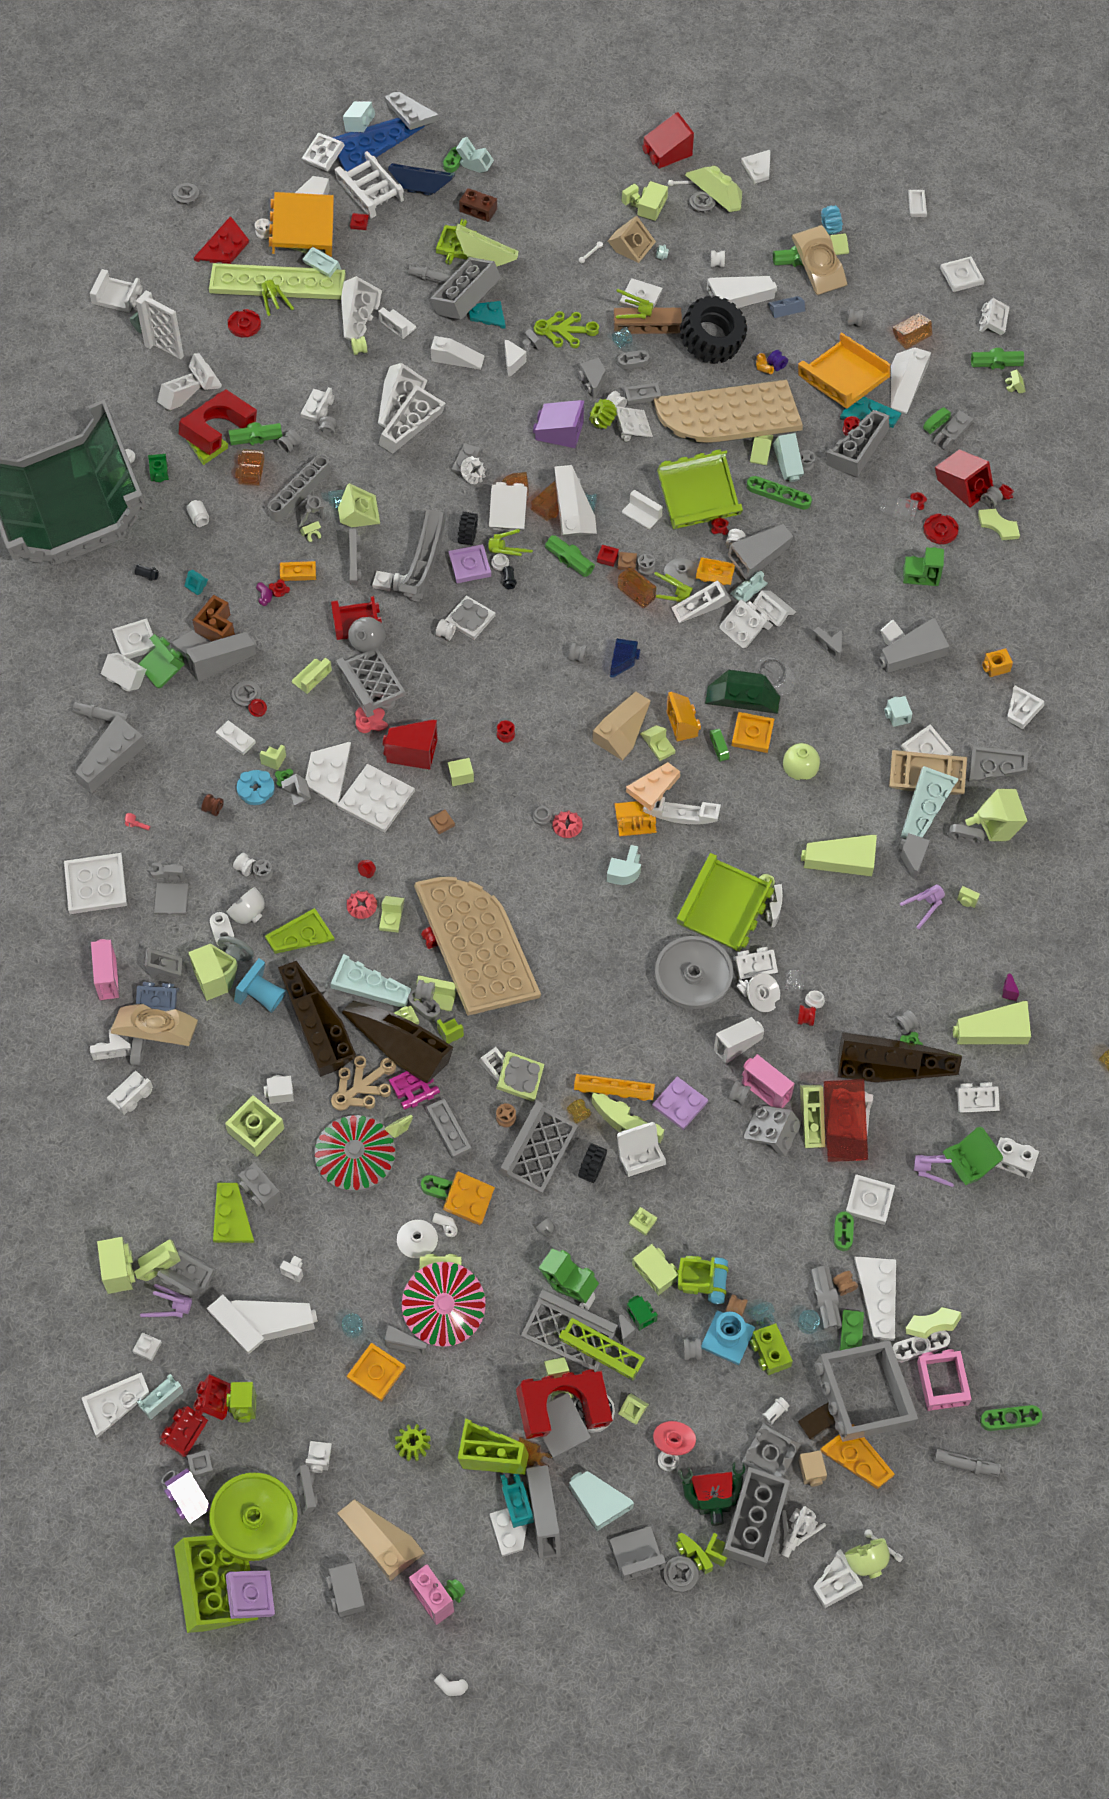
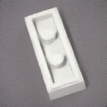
M221 1295L207 1308L208 1312L248 1354L265 1341L264 1337L224 1295Z

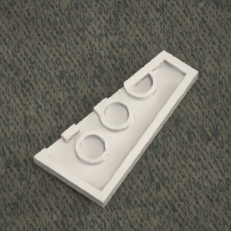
M854 1257L873 1339L894 1341L896 1260Z

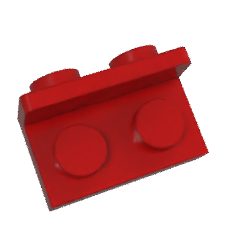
M210 1374L204 1381H200L196 1389L198 1398L193 1406L195 1409L194 1418L199 1419L203 1413L224 1420L228 1411L227 1394L231 1392V1383Z
M188 1406L181 1409L178 1408L172 1417L173 1423L170 1427L167 1426L161 1434L162 1440L160 1445L167 1446L182 1457H186L207 1424L208 1419L202 1415L199 1419L194 1418L195 1411Z

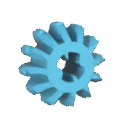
M836 205L823 208L821 218L827 233L836 234L842 231L843 223L840 209Z

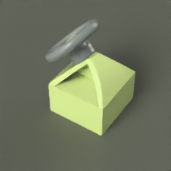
M222 936L218 939V945L222 950L212 944H208L188 952L193 971L206 1001L228 993L236 976L239 959L250 960L254 957L252 948L245 942L234 937Z

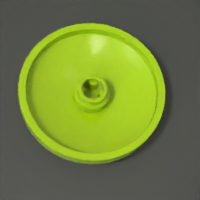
M245 1473L230 1479L218 1490L211 1504L209 1521L214 1539L225 1552L241 1560L259 1561L276 1555L286 1547L295 1532L298 1513L292 1493L281 1481L263 1473Z

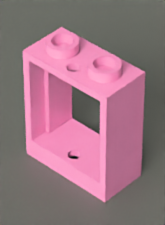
M106 939L91 942L94 985L99 1000L119 998L117 962L112 942Z
M758 1054L753 1059L749 1058L745 1062L742 1084L750 1086L751 1091L769 1106L783 1108L791 1100L795 1083Z
M953 1349L942 1351L941 1354L927 1352L919 1356L917 1366L927 1411L968 1406L972 1399L961 1351L954 1352ZM955 1361L962 1393L933 1396L926 1364Z
M425 1565L409 1577L412 1592L436 1625L454 1613L453 1600L428 1565Z

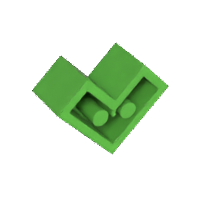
M926 547L924 558L906 557L903 583L939 586L944 567V549Z
M551 1249L540 1265L539 1270L553 1290L586 1304L599 1284L594 1277V1272L588 1268L582 1269L573 1263L570 1259L571 1255L566 1251Z

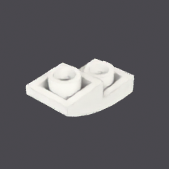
M782 884L774 885L775 889L770 898L771 902L769 903L768 910L765 912L766 921H770L771 927H775L779 919L783 897Z

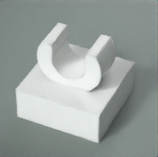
M294 1256L290 1263L283 1261L280 1266L281 1274L300 1283L303 1277L302 1269H300L303 1264L301 1262L302 1259Z
M142 1332L133 1349V1353L152 1361L162 1342Z

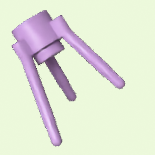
M936 884L930 889L928 888L924 892L901 902L900 905L903 906L912 901H921L923 899H926L930 904L934 903L917 925V929H920L934 910L942 904L941 899L945 896V893Z
M945 1155L915 1156L914 1171H918L919 1176L927 1177L944 1185L954 1186L951 1182L926 1173V1171H931V1163H951V1159H947Z
M155 1284V1288L165 1293L154 1291L153 1294L173 1301L172 1309H176V1312L141 1313L140 1316H176L182 1318L183 1313L189 1314L192 1298Z

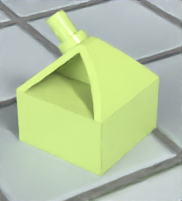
M997 789L979 808L978 812L973 817L965 819L967 826L976 823L982 824L989 841H1008L1024 826L1027 818L1016 789Z

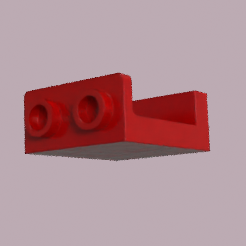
M374 596L370 597L371 602L340 607L338 600L331 601L337 640L349 639L348 632L350 626L354 621L362 617H372L382 623L381 617H377L380 609L379 603H375Z

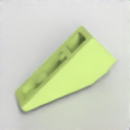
M800 1086L805 1148L825 1147L823 1086Z

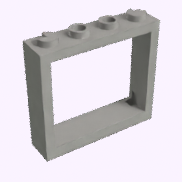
M890 1341L821 1354L815 1362L817 1367L816 1374L820 1376L822 1382V1392L827 1396L829 1412L834 1416L836 1422L835 1429L839 1431L842 1442L909 1428L918 1420ZM878 1354L900 1417L852 1427L830 1364Z

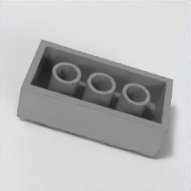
M470 257L430 298L436 314L456 319L464 318L501 278L495 262Z
M748 1467L722 1552L723 1556L764 1570L790 1483L789 1480Z

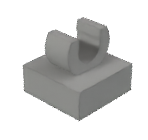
M529 328L525 332L528 338L522 344L528 351L534 347L538 350L542 349L544 346L541 340Z
M209 1450L187 1456L193 1478L214 1473Z

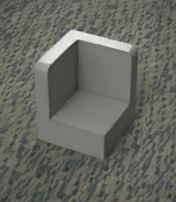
M295 774L281 782L282 788L291 793L295 806H299L311 799L307 780Z

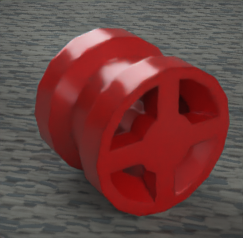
M854 416L847 417L844 420L843 434L848 436V432L852 430V427L853 429L857 428L861 421Z
M508 720L499 722L497 725L498 740L503 743L511 742L515 737L514 724Z
M431 926L424 929L421 936L422 939L426 940V947L431 949L438 946Z
M800 1005L797 1024L802 1025L806 1023L809 1026H813L816 1007L805 1008V1006Z

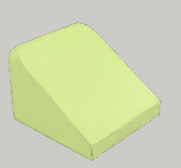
M845 233L830 236L836 255L849 253L847 235Z
M408 1115L398 1119L385 1127V1130L392 1137H398L408 1130L413 1116Z
M629 1394L618 1414L636 1425L649 1404L633 1394Z

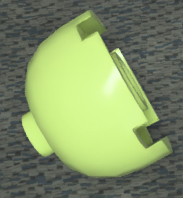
M799 743L788 748L783 758V768L788 776L796 780H807L814 777L819 771L820 757L812 746Z
M884 1538L871 1540L870 1544L861 1547L858 1545L844 1554L853 1572L860 1576L869 1575L870 1579L882 1575L881 1570L888 1565L890 1559L889 1549Z

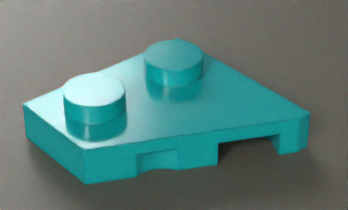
M501 301L476 303L469 311L470 321L482 322L486 325H497L502 329L506 328Z

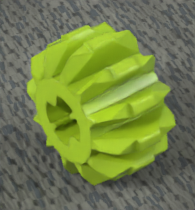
M600 399L592 407V411L589 413V420L595 427L606 429L608 426H611L612 421H615L614 417L617 415V407L610 400Z
M408 1424L407 1431L400 1429L399 1433L401 1436H395V1441L398 1442L395 1445V1449L400 1450L399 1456L404 1457L406 1455L408 1462L412 1456H414L415 1461H419L418 1454L425 1457V1450H430L431 1445L428 1443L431 1441V1438L426 1435L427 1430L424 1428L419 1431L418 1424L415 1425L414 1429H411V1426ZM411 1439H414V1440H415V1442H416V1445H415V1446H411V1443H410V1440H411Z

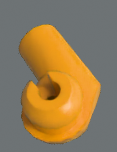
M759 353L756 356L757 370L771 375L774 372V367L767 365L765 354Z

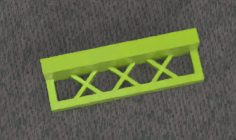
M571 1318L565 1330H562L559 1335L560 1341L634 1381L645 1361L643 1356L574 1318ZM573 1324L582 1329L583 1336L577 1338L569 1333ZM593 1336L600 1338L602 1346L597 1348L588 1344L587 1338ZM612 1346L618 1348L620 1356L616 1358L606 1354L605 1348ZM632 1356L639 1361L635 1369L626 1365L624 1358Z

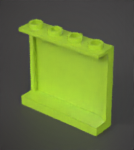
M715 450L707 455L700 453L695 455L694 458L682 457L678 461H664L659 465L657 472L673 529L709 522L716 518L732 517L742 513V504H738L726 459L727 450Z
M710 853L677 917V924L740 952L742 947L746 948L750 938L748 935L750 931L754 932L758 924L756 920L758 915H762L766 908V904H764L766 899L771 898L774 892L773 880L770 879L769 882H766L717 860V855Z

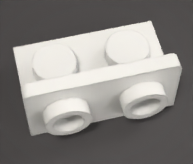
M992 298L982 307L979 331L984 332L989 328L1002 335L1006 330L1009 306Z
M328 387L326 392L313 389L300 414L301 417L319 422L320 418L327 416L328 406L334 402L332 388Z
M762 947L757 948L756 953L749 954V950L737 952L738 956L733 957V960L736 961L739 980L751 978L760 973H778L774 950Z
M135 1071L107 1097V1100L125 1115L128 1111L131 1112L136 1108L137 1102L141 1098H146L151 1094L152 1083L148 1078L145 1079Z
M992 1082L980 1083V1087H973L972 1083L960 1084L959 1088H955L958 1097V1112L1000 1111L998 1086H992Z

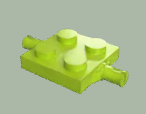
M461 219L460 225L466 227L467 220L464 219L463 221ZM445 225L436 247V253L447 255L445 263H449V265L452 264L454 257L468 260L456 234L457 226Z

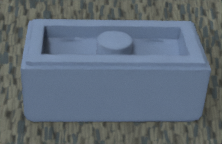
M800 296L768 303L774 318L806 311L805 301Z

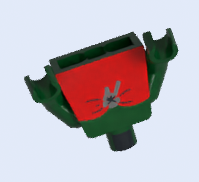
M735 1462L732 1464V1470L735 1474L733 1476L732 1472L693 1476V1472L689 1467H687L688 1474L682 1476L681 1469L678 1470V1475L683 1480L682 1487L685 1499L693 1509L699 1510L700 1515L710 1514L712 1526L724 1524L722 1512H730L731 1507L737 1504L743 1485L744 1463H742L743 1467L741 1470L735 1469Z

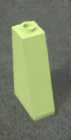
M877 835L807 843L806 850H802L801 861L804 862V868L872 876Z
M1022 1001L960 1018L956 1026H953V1038H957V1044H1028L1031 1038L1028 1002Z

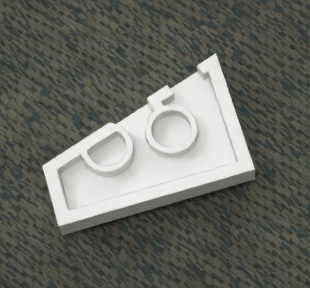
M142 1372L82 1397L96 1438L134 1408L140 1399L143 1400L150 1394Z

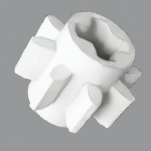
M796 1508L789 1521L793 1522L791 1524L792 1529H794L801 1512L798 1508ZM807 1508L797 1534L805 1535L807 1532L811 1535L818 1522L815 1521L816 1515L812 1510Z

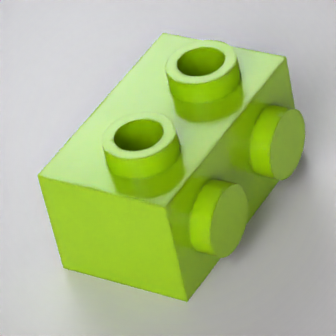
M776 1323L753 1331L750 1344L753 1351H757L760 1356L758 1362L762 1371L766 1370L767 1375H771L792 1366L793 1360Z
M231 1382V1394H227V1407H229V1413H232L234 1419H238V1422L248 1423L250 1419H256L257 1394L253 1382Z

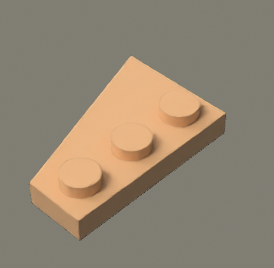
M667 762L626 786V793L652 811L654 804L663 798L665 791L670 790L680 778V771Z

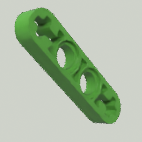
M752 476L747 480V489L752 493L802 510L808 509L811 506L812 498L805 492L758 476ZM768 488H773L775 492L769 493L766 490ZM790 494L792 497L786 499L783 497V495Z

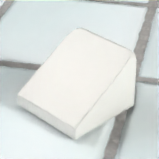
M891 620L880 630L883 640L888 646L905 636L894 620Z

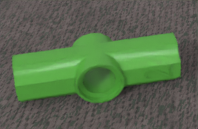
M793 246L790 250L773 251L774 265L792 264L794 267L797 265L804 266L796 246Z
M993 348L990 352H972L971 365L972 367H991L992 370L994 368L1002 370L1006 366H1023L1024 351H1004L1002 348Z
M254 422L250 423L247 428L229 430L231 445L245 443L254 445L256 443L263 444L266 440L279 439L282 437L280 423L261 425Z
M552 535L545 544V548L556 555L560 563L566 564L567 568L572 567L582 576H589L594 570L595 564L585 558L577 546L573 544L569 546L556 535Z

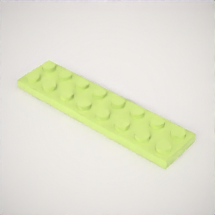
M213 263L209 293L263 296L261 293L263 291L262 283L267 280H273L275 285H279L280 290L286 297L341 300L346 273L345 270L336 269L333 275L328 277L314 268Z

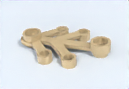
M357 1056L354 1059L356 1069L353 1087L347 1091V1080L350 1079L351 1073L348 1068H341L338 1072L340 1078L339 1090L331 1098L332 1106L340 1111L346 1110L349 1106L365 1107L366 1109L374 1108L375 1098L368 1095L364 1099L353 1097L358 1093L388 1097L391 1094V1087L388 1084H382L380 1087L369 1085L383 1074H393L396 1071V1064L390 1058H385L381 1061L379 1068L363 1079L366 1059L363 1056ZM360 1060L364 1062L361 1065L357 1064V1062ZM386 1063L392 1064L390 1067L385 1066ZM343 1072H347V1073H348L347 1076H342L341 1074H342ZM387 1088L388 1092L383 1093L381 1090ZM339 1098L345 1099L343 1102H338ZM372 1100L373 1103H372V1104H366V1101Z

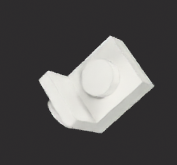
M310 1441L308 1459H306L305 1464L309 1466L311 1472L322 1473L323 1470H328L332 1443Z

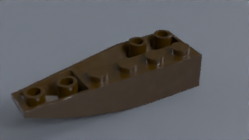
M297 961L278 967L319 1076L321 1077L340 1070L356 1057L343 1021Z
M352 1001L342 1010V1014L386 1056L423 1082H430L448 1065L454 1047L412 1021L390 1011L357 1001Z
M842 1032L838 1054L837 1077L879 1083L959 1075L962 1055L898 1040Z

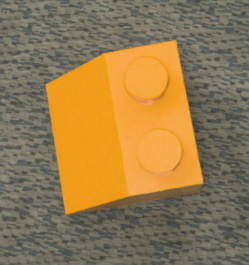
M668 692L666 712L676 741L698 737L701 725L699 719L695 718L696 711L694 705L690 704L688 697Z

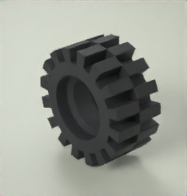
M462 512L458 528V543L473 545L477 533L478 514Z
M591 1143L581 1163L578 1177L594 1183L603 1167L607 1149Z

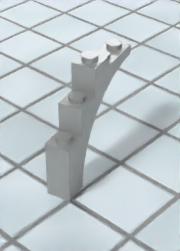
M426 509L422 533L413 563L406 578L399 586V591L404 592L403 595L410 597L409 600L420 602V599L426 597L429 577L433 575L436 555L440 553L447 514L445 511Z

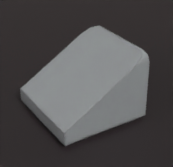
M619 1315L618 1324L623 1345L634 1336L635 1328L623 1315Z

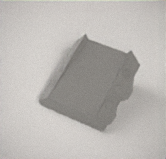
M763 1423L742 1462L754 1469L783 1478L801 1444Z

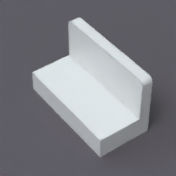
M383 307L378 311L379 321L402 339L416 329L413 323L394 309L389 312Z
M200 353L193 354L189 368L204 390L221 388L222 384Z
M633 490L630 494V503L622 510V514L647 529H651L662 517L663 507Z
M761 590L753 602L758 607L757 610L768 615L771 618L770 621L776 626H781L788 615L796 613L795 610L772 591Z

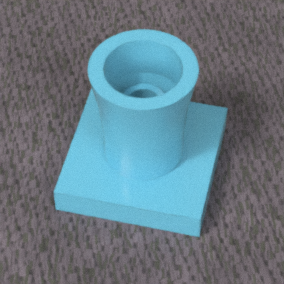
M258 958L236 987L234 1001L241 1005L246 997L250 995L272 1013L284 998L286 990L262 978L265 962Z
M717 1310L702 1342L701 1349L739 1365L756 1327L746 1323L738 1313H723Z

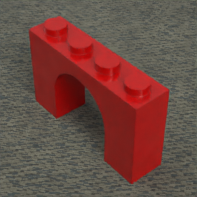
M225 389L211 400L206 401L201 407L183 417L179 421L178 434L208 455H211L221 448L222 434L206 422L211 419L222 418L231 421L240 428H247L250 423L256 422L257 409Z
M590 1369L578 1375L570 1372L558 1378L550 1375L538 1381L525 1379L516 1388L526 1439L544 1437L552 1431L547 1411V1399L550 1394L557 1391L569 1392L580 1401L587 1430L607 1427L613 1421L602 1371L595 1372L594 1369Z

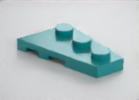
M864 396L849 408H845L840 415V419L845 420L847 417L854 416L862 421L875 410L889 415V427L894 428L901 417V412Z

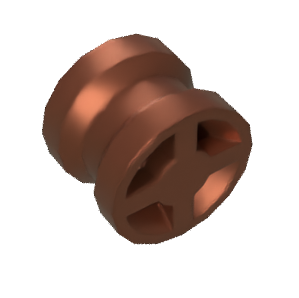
M207 794L201 809L204 812L209 811L212 815L218 816L223 807L224 800L221 798L216 799L213 795Z

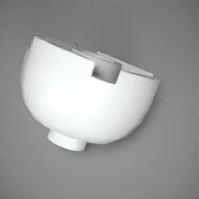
M253 887L226 912L237 923L247 924L251 921L256 923L263 916L261 912L265 905L264 898Z

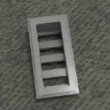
M388 1325L385 1336L386 1347L422 1355L427 1354V1344Z

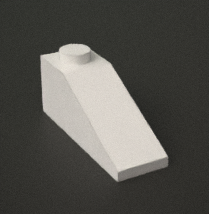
M434 336L431 346L432 362L481 370L484 355L453 339Z
M193 373L161 384L157 402L168 410L178 408L202 386Z
M717 580L673 606L672 610L678 622L681 623L718 609L730 602L731 599L725 587Z

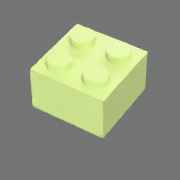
M254 1095L225 1123L227 1133L256 1157L284 1130L283 1119Z
M122 1237L97 1241L101 1277L107 1293L133 1289L132 1283L136 1282L131 1266L133 1257L129 1244H125Z

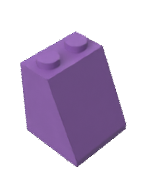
M584 401L544 404L542 410L538 412V424L535 423L533 427L535 440L576 448L584 423Z

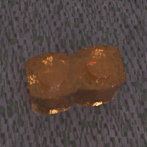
M243 449L242 454L238 455L239 468H236L235 478H238L239 484L260 486L265 461L264 451Z

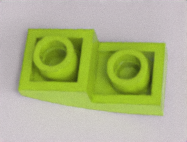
M683 1533L678 1534V1542L675 1544L681 1555L685 1554L687 1558L695 1555L696 1558L693 1561L698 1570H702L704 1574L713 1571L714 1566L701 1547Z

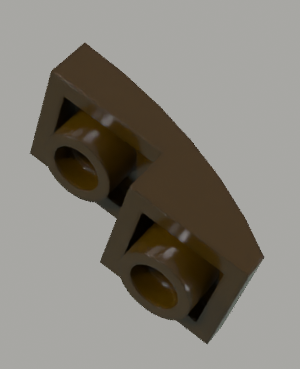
M829 1402L798 1421L810 1440L826 1429H831L835 1426L834 1416L829 1412Z

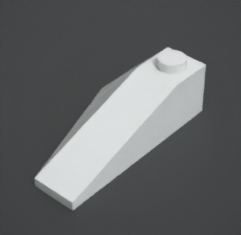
M357 276L344 281L341 295L344 338L350 341L351 338L359 339L364 335L367 330L365 324L367 320H372L373 316L370 314L373 309H378L382 290Z
M912 348L896 354L891 365L892 409L907 414L929 365L931 352Z
M403 363L390 366L384 381L378 424L384 428L390 423L417 385L424 390L427 383L425 378Z
M573 466L554 467L562 537L597 534L595 515Z

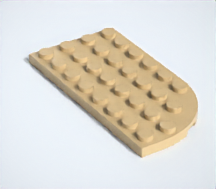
M787 380L661 396L653 401L657 416L665 428H670L674 431L675 435L684 439L686 437L694 438L696 442H720L801 431L803 429V424Z
M438 877L415 882V890L467 1016L540 998L541 993L503 906L494 895L491 896L483 890L482 886L472 881L468 883L457 880L456 877Z

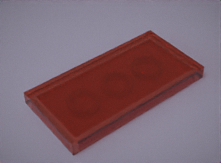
M864 1079L823 1081L827 1161L868 1160Z

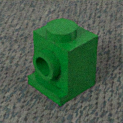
M166 453L148 455L151 482L169 480Z
M634 1296L628 1301L627 1312L639 1331L657 1321L658 1314L656 1312L652 1313L653 1308L648 1301H644L642 1296Z

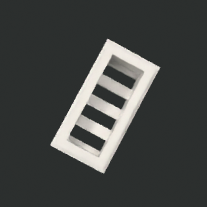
M495 1047L479 1059V1063L498 1083L500 1076L498 1073L501 1071L502 1065L496 1070L493 1067L499 1062L503 1065L504 1056ZM495 1057L496 1060L490 1064L489 1060Z

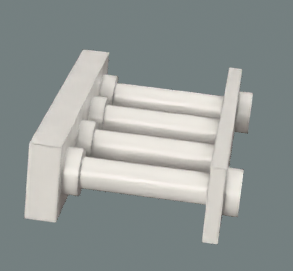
M366 151V162L348 172L339 166L335 168L337 181L372 219L376 216V206L393 196H396L401 202L404 201V190L380 166L375 156H371ZM369 167L373 170L372 173L357 181L351 179V177ZM376 177L382 180L365 191L359 188ZM386 186L390 188V191L374 200L368 198V196Z

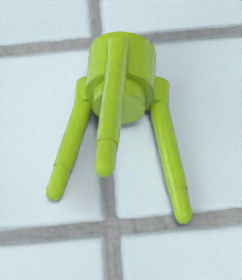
M267 280L262 283L263 291L261 293L264 297L267 316H270L267 296L272 298L276 309H279L275 298L277 292L290 309L294 310V307L280 290L279 285H275L273 280Z
M620 289L616 290L618 293L636 300L625 299V302L639 306L638 312L641 313L616 315L617 319H646V316H651L654 303Z
M520 529L502 534H494V538L489 539V551L493 553L522 556V553L519 552H533L531 549L505 547V540L501 538L519 533Z
M658 572L654 573V575L677 587L675 595L678 596L651 594V597L682 602L690 597L693 588L683 584L667 573L665 576Z

